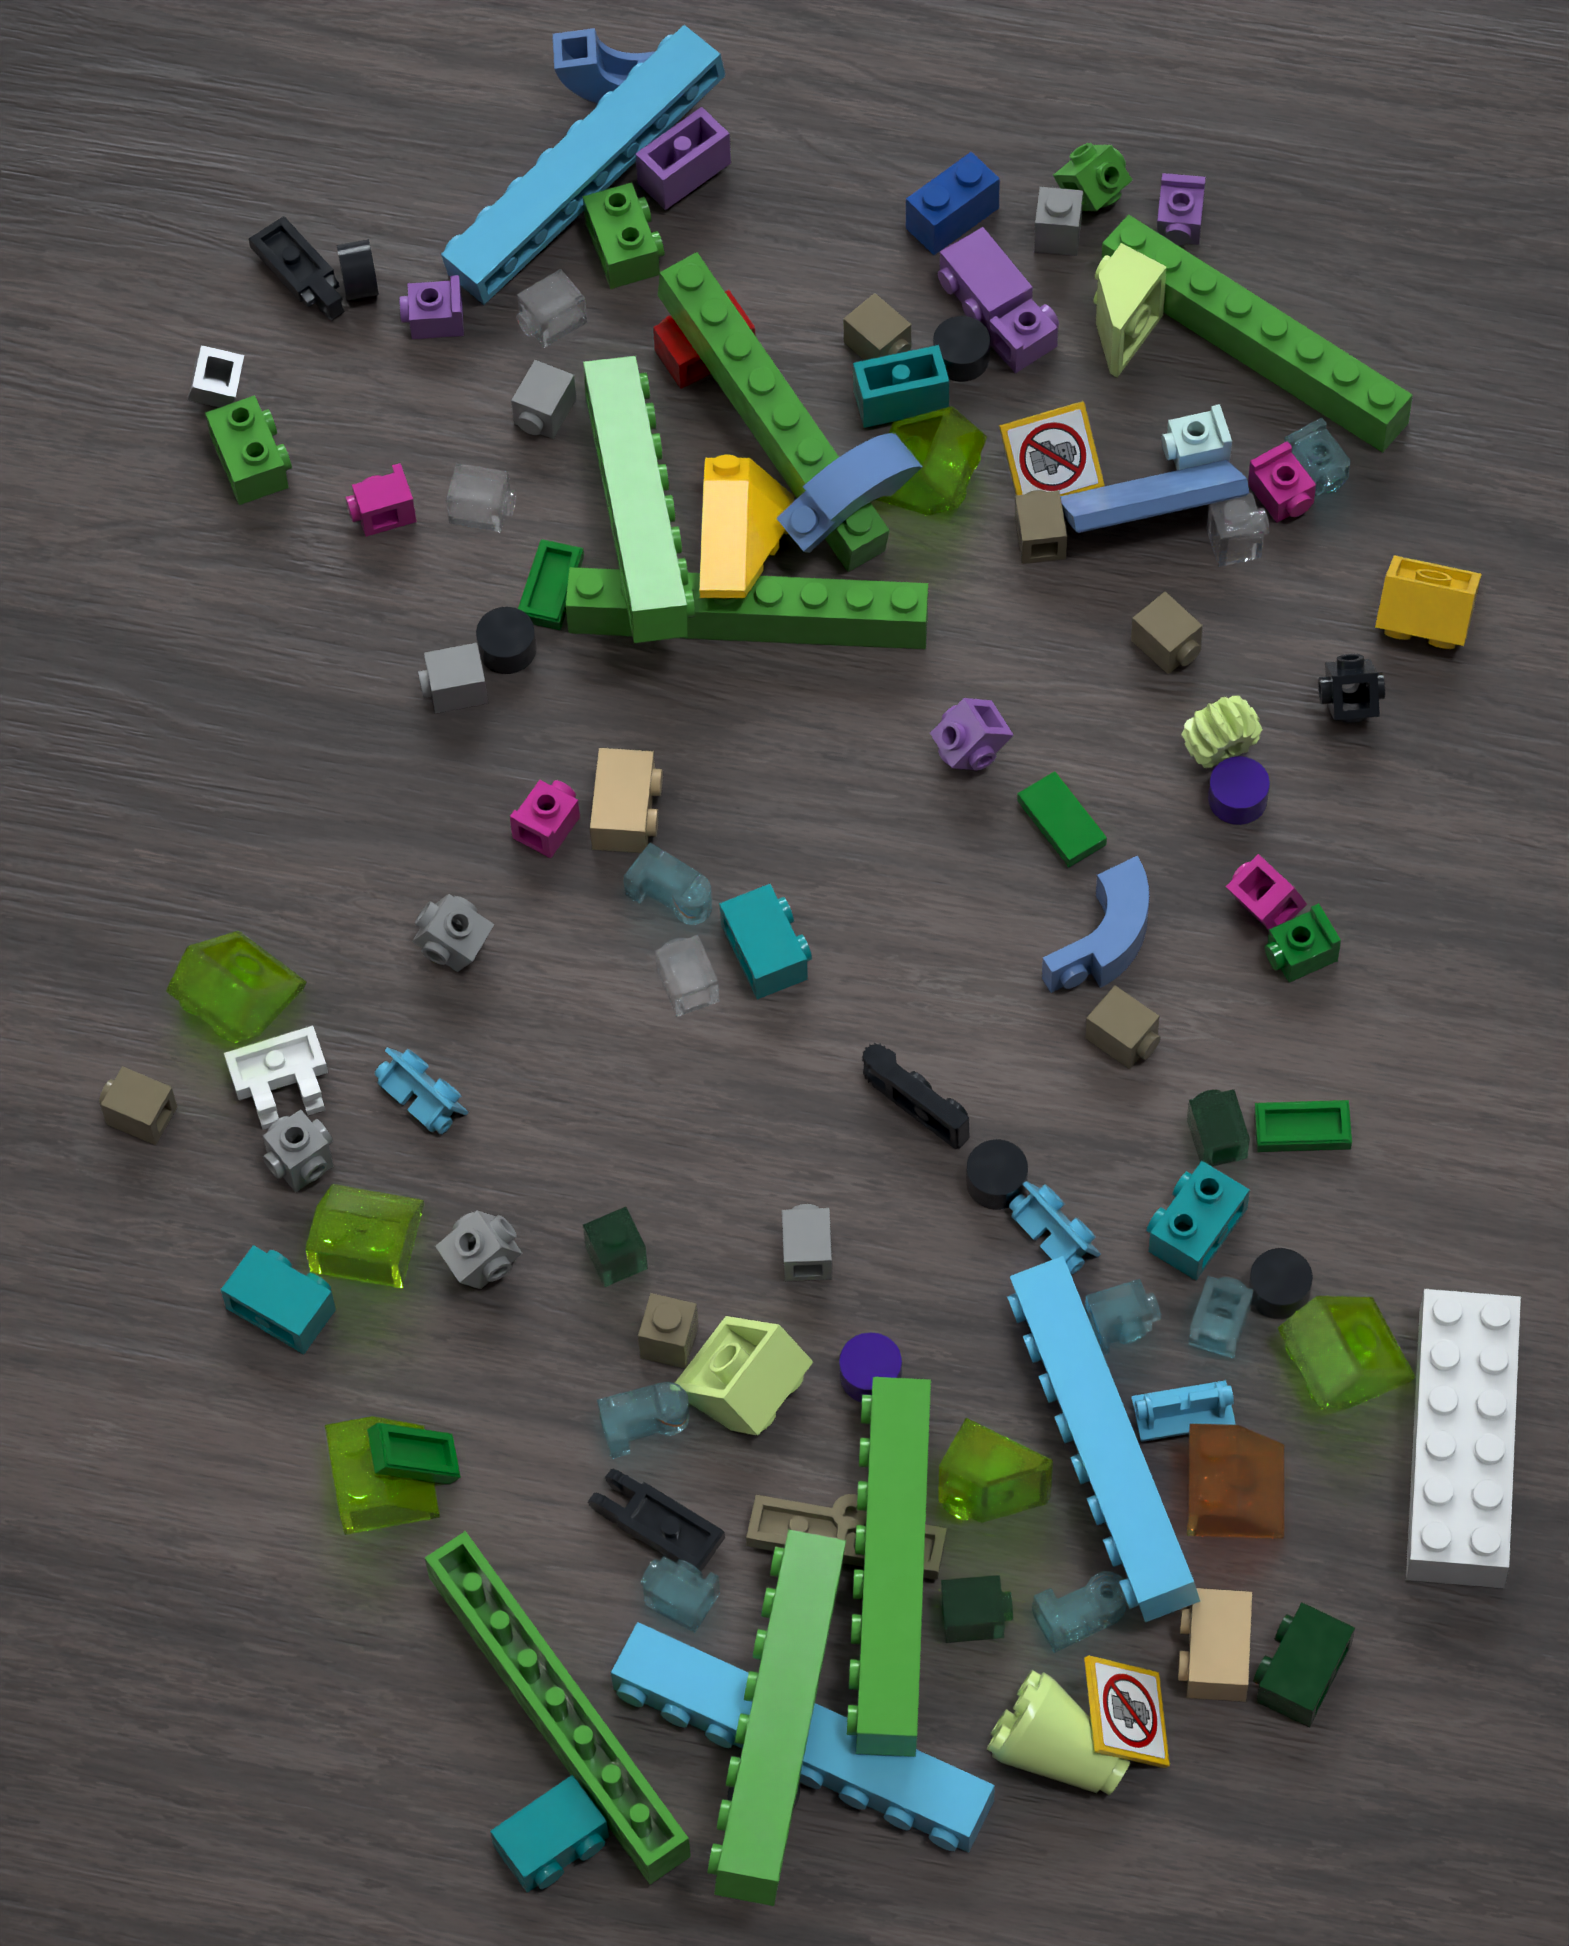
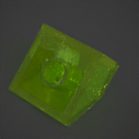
M953 406L893 422L889 433L896 434L923 467L891 497L882 496L875 500L928 516L959 508L966 497V488L973 471L980 463L981 452L987 436Z
M238 930L187 946L166 992L177 999L185 1011L199 1016L214 1027V1032L219 1037L237 1043L260 1035L304 989L307 981Z
M331 1184L316 1206L305 1248L310 1271L403 1289L424 1207V1200Z
M1316 1296L1278 1327L1286 1343L1285 1349L1287 1354L1297 1364L1307 1383L1306 1387L1310 1397L1318 1404L1320 1409H1349L1405 1385L1416 1378L1373 1297Z
M375 1416L325 1425L339 1515L345 1535L440 1518L434 1482L375 1474L367 1429L376 1423L425 1429L424 1425Z
M965 1418L939 1464L938 1502L942 1503L943 1508L951 1515L962 1520H968L970 1517L980 1523L1046 1505L1051 1497L1053 1460Z

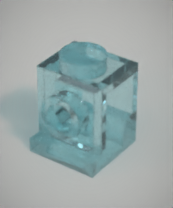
M1322 417L1289 434L1284 439V443L1288 441L1292 447L1293 455L1315 482V497L1324 492L1332 493L1341 488L1349 478L1351 460L1326 429L1327 423Z
M1207 1276L1190 1326L1188 1345L1234 1359L1252 1305L1253 1289L1246 1288L1242 1282L1234 1278L1221 1277L1217 1279ZM1217 1314H1225L1230 1319L1217 1316Z
M1140 1279L1086 1295L1085 1311L1103 1355L1109 1354L1111 1343L1119 1341L1121 1344H1128L1138 1341L1146 1335V1332L1151 1331L1152 1322L1161 1320L1160 1308L1153 1293H1145Z
M664 1556L661 1561L654 1559L647 1567L641 1580V1585L644 1586L645 1605L695 1633L720 1595L719 1576L710 1572L707 1578L703 1579V1574L686 1561L678 1560L675 1563Z

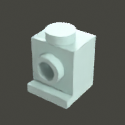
M1220 404L1211 406V411L1168 420L1167 433L1161 436L1162 447L1166 459H1173L1177 470L1222 460L1230 462L1232 439Z

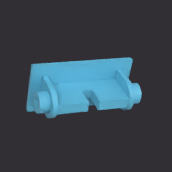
M386 1048L385 1052L393 1060L391 1063L388 1061L383 1062L376 1069L375 1076L379 1078L378 1085L384 1088L402 1105H405L415 1093L418 1097L407 1110L426 1126L430 1132L445 1133L453 1123L450 1116L454 1111L463 1115L469 1113L457 1102L461 1094L445 1080L439 1078L435 1082L428 1076L425 1071L429 1066L417 1054L409 1049L401 1053L391 1048Z
M1027 1181L1023 1183L1030 1194L1027 1197L1021 1194L1012 1200L1009 1204V1208L1013 1211L1011 1217L1034 1240H1037L1047 1229L1052 1233L1040 1245L1052 1260L1064 1256L1070 1274H1074L1084 1265L1085 1261L1082 1259V1256L1086 1252L1096 1257L1101 1255L1091 1244L1096 1238L1095 1235L1078 1218L1070 1221L1061 1212L1060 1209L1065 1203L1050 1187L1044 1184L1039 1188Z
M1226 1380L1131 1397L1141 1442L1236 1426L1232 1409L1234 1404L1231 1385L1227 1386Z

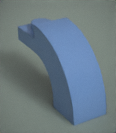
M595 28L553 34L554 69L558 78L573 93L597 104L607 92L614 91L627 79L629 72L635 65L644 63L654 53H626L614 50L599 40Z
M889 433L874 437L846 452L815 475L803 486L806 491L776 519L804 552L810 553L855 511L879 497H891L923 466L896 434Z
M1138 856L1097 875L1096 897L1105 913L1104 919L1098 928L1088 936L1043 957L1042 979L1051 993L1062 987L1066 989L1076 987L1089 974L1093 975L1101 988L1120 976L1137 956L1147 930L1149 907L1148 880Z

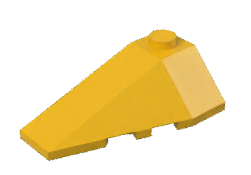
M734 455L705 458L700 598H745L762 574L763 563L769 554L775 555L779 549V540L782 535L789 534L776 518L795 501V497L751 458H738Z

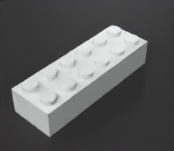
M1424 1289L1419 1312L1406 1580L1504 1588L1510 1561L1521 1297Z

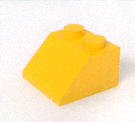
M1393 556L1385 576L1375 628L1385 629V635L1396 639L1407 640L1411 638V635L1429 639V644L1439 648L1453 649L1455 644L1464 646L1482 574Z

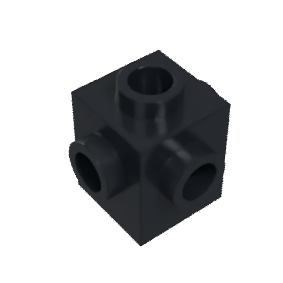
M1360 654L1340 655L1335 662H1325L1326 677L1318 678L1320 704H1327L1333 719L1352 723L1364 721L1369 717H1380L1379 699H1385L1383 672H1377L1372 661L1364 659V656ZM1355 683V685L1351 688H1342L1343 684Z

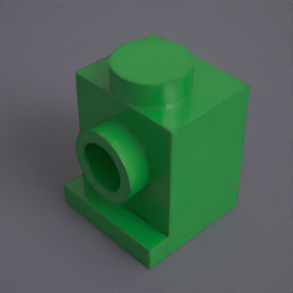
M1318 903L1311 906L1309 912L1269 929L1265 953L1273 969L1276 971L1281 969L1290 983L1337 962L1341 939ZM1303 939L1306 941V942H1304V943H1299V942H1298V941H1301V940H1303Z

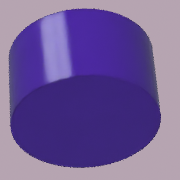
M1243 756L1230 757L1221 761L1214 768L1210 777L1208 800L1213 813L1222 821L1235 825L1248 824L1258 819L1264 813L1268 802L1270 781L1265 768L1259 762Z
M872 1332L859 1334L850 1339L840 1353L841 1385L845 1392L858 1402L862 1403V1394L872 1395L873 1377L902 1378L900 1350L887 1336Z

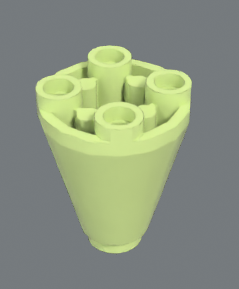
M1031 1670L1018 1690L1017 1695L1019 1698L1013 1707L1015 1710L1014 1714L1007 1709L1003 1712L991 1732L993 1738L987 1750L992 1752V1757L1001 1763L1097 1793L1101 1790L1110 1795L1124 1776L1130 1761L1096 1753L1094 1750L1091 1718L1051 1676L1044 1672L1040 1675Z

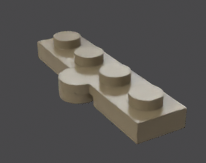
M856 1494L841 1496L835 1501L832 1508L756 1495L746 1536V1546L771 1551L775 1550V1546L785 1548L788 1529L846 1540L843 1563L864 1567L865 1555H855L856 1525L866 1526L867 1511L857 1510L858 1495ZM925 1524L923 1578L938 1580L947 1537V1528Z

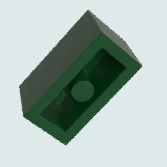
M1301 1602L1295 1616L1286 1614L1277 1630L1274 1641L1279 1642L1280 1645L1274 1657L1271 1658L1265 1655L1253 1679V1682L1259 1685L1256 1702L1310 1728L1352 1645L1355 1627Z

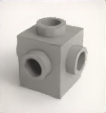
M448 894L436 904L429 901L422 909L415 921V924L420 929L412 942L421 947L422 953L431 961L441 965L446 964L458 972L473 962L494 924L478 914L476 907L468 900Z
M301 1109L290 1117L283 1116L276 1120L269 1127L267 1133L263 1135L267 1152L263 1156L265 1164L277 1179L283 1177L295 1193L334 1167L329 1144L333 1142L331 1135L318 1119L311 1122Z
M478 1210L461 1217L454 1224V1230L435 1246L459 1283L482 1289L489 1282L496 1281L505 1276L512 1268L511 1263L523 1254L513 1240L517 1237L514 1228L501 1215L493 1216Z

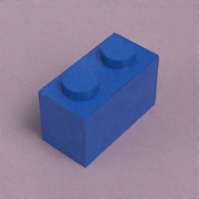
M972 152L968 153L906 198V229L933 255H936L999 209L1000 178Z

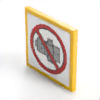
M1083 401L999 425L1016 495H1025L1030 491L1043 490L1046 492L1060 491V496L1105 486Z
M1090 1655L1084 1657L1095 1752L1157 1767H1169L1170 1762L1159 1672Z

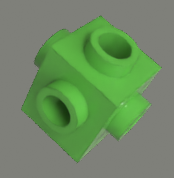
M1086 143L1075 149L1070 154L1071 160L1053 175L1061 189L1083 191L1082 211H1097L1099 208L1111 205L1121 197L1122 193L1120 191L1133 181L1125 168V159L1117 149L1113 148L1112 145H1093L1092 143Z

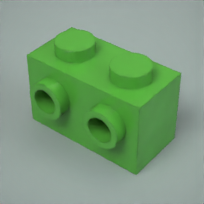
M632 182L582 196L585 223L610 289L660 275L659 257L665 256L663 243L658 231H650L648 223L652 219L645 197H637Z
M255 395L205 412L211 440L239 505L289 488L286 471L292 469L288 452L284 444L276 446L272 436L277 434V429L269 409L261 411Z

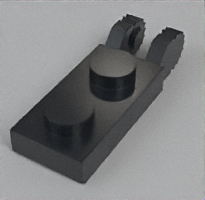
M874 1043V1045L869 1044V1047H865L862 1056V1062H864L863 1075L868 1080V1083L871 1082L874 1088L955 1150L957 1148L960 1149L970 1138L969 1117L964 1107L952 1098L945 1100L934 1092L930 1083L921 1074L915 1071L909 1073L899 1066L896 1060V1053L886 1049L885 1045L882 1046L881 1043Z
M614 1468L610 1469L604 1479L615 1491L631 1499L624 1508L605 1495L594 1492L588 1500L589 1506L595 1512L604 1516V1518L617 1523V1526L699 1576L725 1539V1532L646 1482L641 1484Z

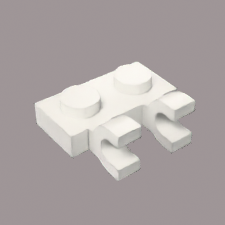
M313 1026L224 1053L238 1100L253 1097L263 1130L269 1128L279 1119L271 1090L296 1082L307 1116L325 1111L316 1076L328 1073Z

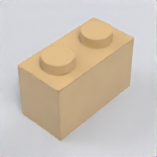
M599 748L590 823L592 850L647 853L648 837L657 836L658 809H652L653 796H661L663 770L655 769L654 751Z
M1196 1588L1200 1602L1181 1609L1180 1634L1190 1635L1189 1651H1179L1178 1681H1187V1698L1246 1702L1249 1680L1252 1592Z

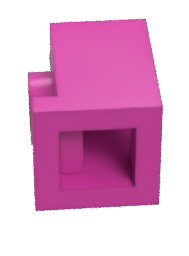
M1288 441L1250 461L1248 486L1276 523L1289 516L1297 517L1302 515L1314 503L1316 484L1293 455L1292 447Z
M401 463L392 465L393 473L371 476L360 483L353 484L354 495L345 497L352 522H361L366 537L417 522L413 497Z
M539 780L518 811L514 810L510 815L513 839L552 858L580 818L579 802L575 798L576 793L574 790L558 780L553 781L551 785Z
M1259 854L1251 862L1241 865L1235 871L1232 881L1226 886L1235 899L1260 921L1268 931L1293 919L1307 905L1295 887Z

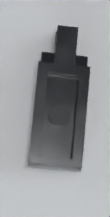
M285 216L249 238L250 248L300 302H303L307 307L316 303L318 309L330 321L345 312L341 300H343L342 296L336 291L340 286L335 278L334 269Z

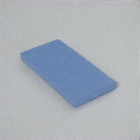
M1222 460L1060 497L1064 519L1076 532L1080 533L1247 496L1249 494L1247 478L1228 460Z

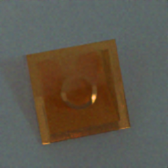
M1189 1424L1187 1441L1186 1536L1284 1539V1444L1240 1425Z

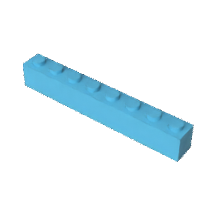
M685 25L675 34L666 36L660 42L657 51L644 63L635 65L621 85L614 91L607 92L599 100L597 107L585 119L576 121L568 130L567 135L554 148H549L540 155L532 169L523 177L513 180L508 186L506 193L496 203L485 207L478 214L475 222L462 235H456L448 242L445 251L441 253L448 275H459L460 285L485 305L584 211L582 196L606 190L636 161L635 153L668 131L725 77L721 54Z
M1064 1256L1011 1275L1010 1279L1015 1294L1007 1296L1016 1322L1020 1323L1026 1320L1031 1333L1024 1335L1023 1339L1032 1362L1042 1360L1047 1372L1038 1377L1048 1403L1058 1400L1062 1410V1414L1054 1416L1064 1443L1074 1441L1079 1453L1070 1457L1079 1482L1083 1484L1090 1481L1095 1495L1086 1499L1096 1525L1106 1522L1111 1534L1110 1537L1103 1539L1112 1566L1115 1567L1122 1564L1126 1572L1127 1578L1119 1581L1129 1609L1139 1606L1144 1621L1148 1622L1200 1602L1193 1577Z
M637 1622L611 1671L613 1689L617 1691V1696L636 1707H643L644 1704L660 1710L661 1716L676 1726L686 1728L690 1724L705 1731V1736L717 1745L725 1748H731L732 1745H736L743 1749V1744L735 1743L740 1713L750 1715L752 1702L744 1701L749 1673ZM816 1703L814 1705L799 1780L801 1783L814 1789H820L823 1785L836 1791L843 1802L861 1810H864L866 1806L883 1813V1817L887 1822L900 1829L910 1830L911 1827L925 1832L929 1834V1839L934 1844L943 1849L955 1851L956 1848H959L968 1853L970 1852L993 1805L995 1785L917 1749L916 1757L856 1754V1736L847 1735V1717Z

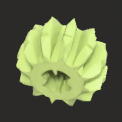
M1232 696L1230 698L1222 697L1213 704L1208 703L1207 707L1196 711L1194 717L1187 720L1184 724V730L1181 735L1185 740L1184 744L1191 756H1194L1197 763L1202 764L1204 768H1210L1227 758L1248 752L1249 747L1256 744L1260 739L1259 735L1263 729L1258 722L1259 717L1253 707L1250 708L1247 701L1242 700L1240 696Z

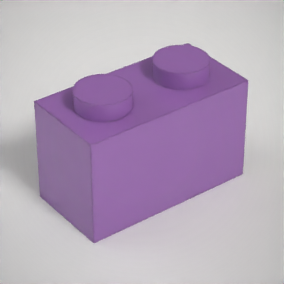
M700 107L635 153L638 184L664 210L668 209L731 164L729 132L703 107Z
M984 227L940 251L938 279L942 287L948 294L954 293L961 301L966 316L980 321L985 325L988 332L990 319L995 316L1001 318L1030 298L1032 299L1033 287Z

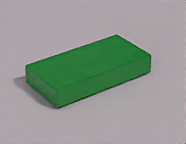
M544 539L540 540L518 607L519 610L525 612L530 617L533 625L561 630L566 615L569 567L581 568L584 559V548Z
M1055 771L1017 793L1018 803L1068 867L1073 866L1107 845L1106 835Z
M1349 1100L1255 1103L1254 1117L1257 1152L1351 1150L1352 1135Z
M376 1423L367 1429L375 1474L452 1484L461 1478L452 1433Z

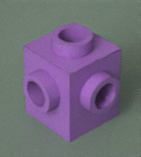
M963 698L957 705L949 708L942 715V721L930 732V735L939 747V755L946 764L951 766V768L981 770L989 766L995 760L996 753L1013 737V733L992 700Z

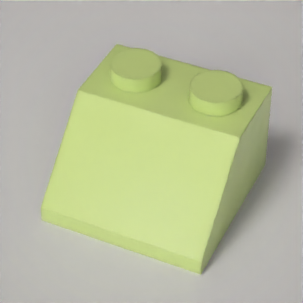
M1122 243L1111 257L1106 255L1098 265L1095 273V279L1098 280V289L1094 296V303L1097 304L1096 326L1110 374L1117 378L1162 318L1166 281V266Z
M725 1316L670 1389L677 1396L731 1431L758 1436L761 1431L772 1424L776 1417V1411L788 1395L801 1385L804 1378L803 1375L812 1365L813 1361L779 1324Z

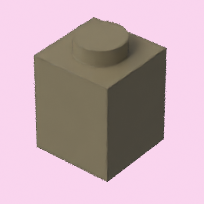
M876 293L843 318L844 343L863 360L907 352L912 348L911 323Z
M1034 490L1025 495H1016L1015 525L1022 564L1066 559L1067 533L1060 491L1046 492Z
M1163 592L1132 618L1131 641L1167 674H1170L1179 665H1189L1199 655L1203 625L1167 592Z
M1114 985L1086 1018L1085 1039L1128 1069H1131L1140 1057L1146 1060L1158 1046L1161 1039L1158 1035L1160 1016Z
M123 1066L115 1080L110 1079L107 1081L99 1099L106 1125L153 1145L158 1143L177 1109L176 1099L171 1086Z
M650 1293L638 1334L640 1358L686 1369L699 1327L697 1304Z

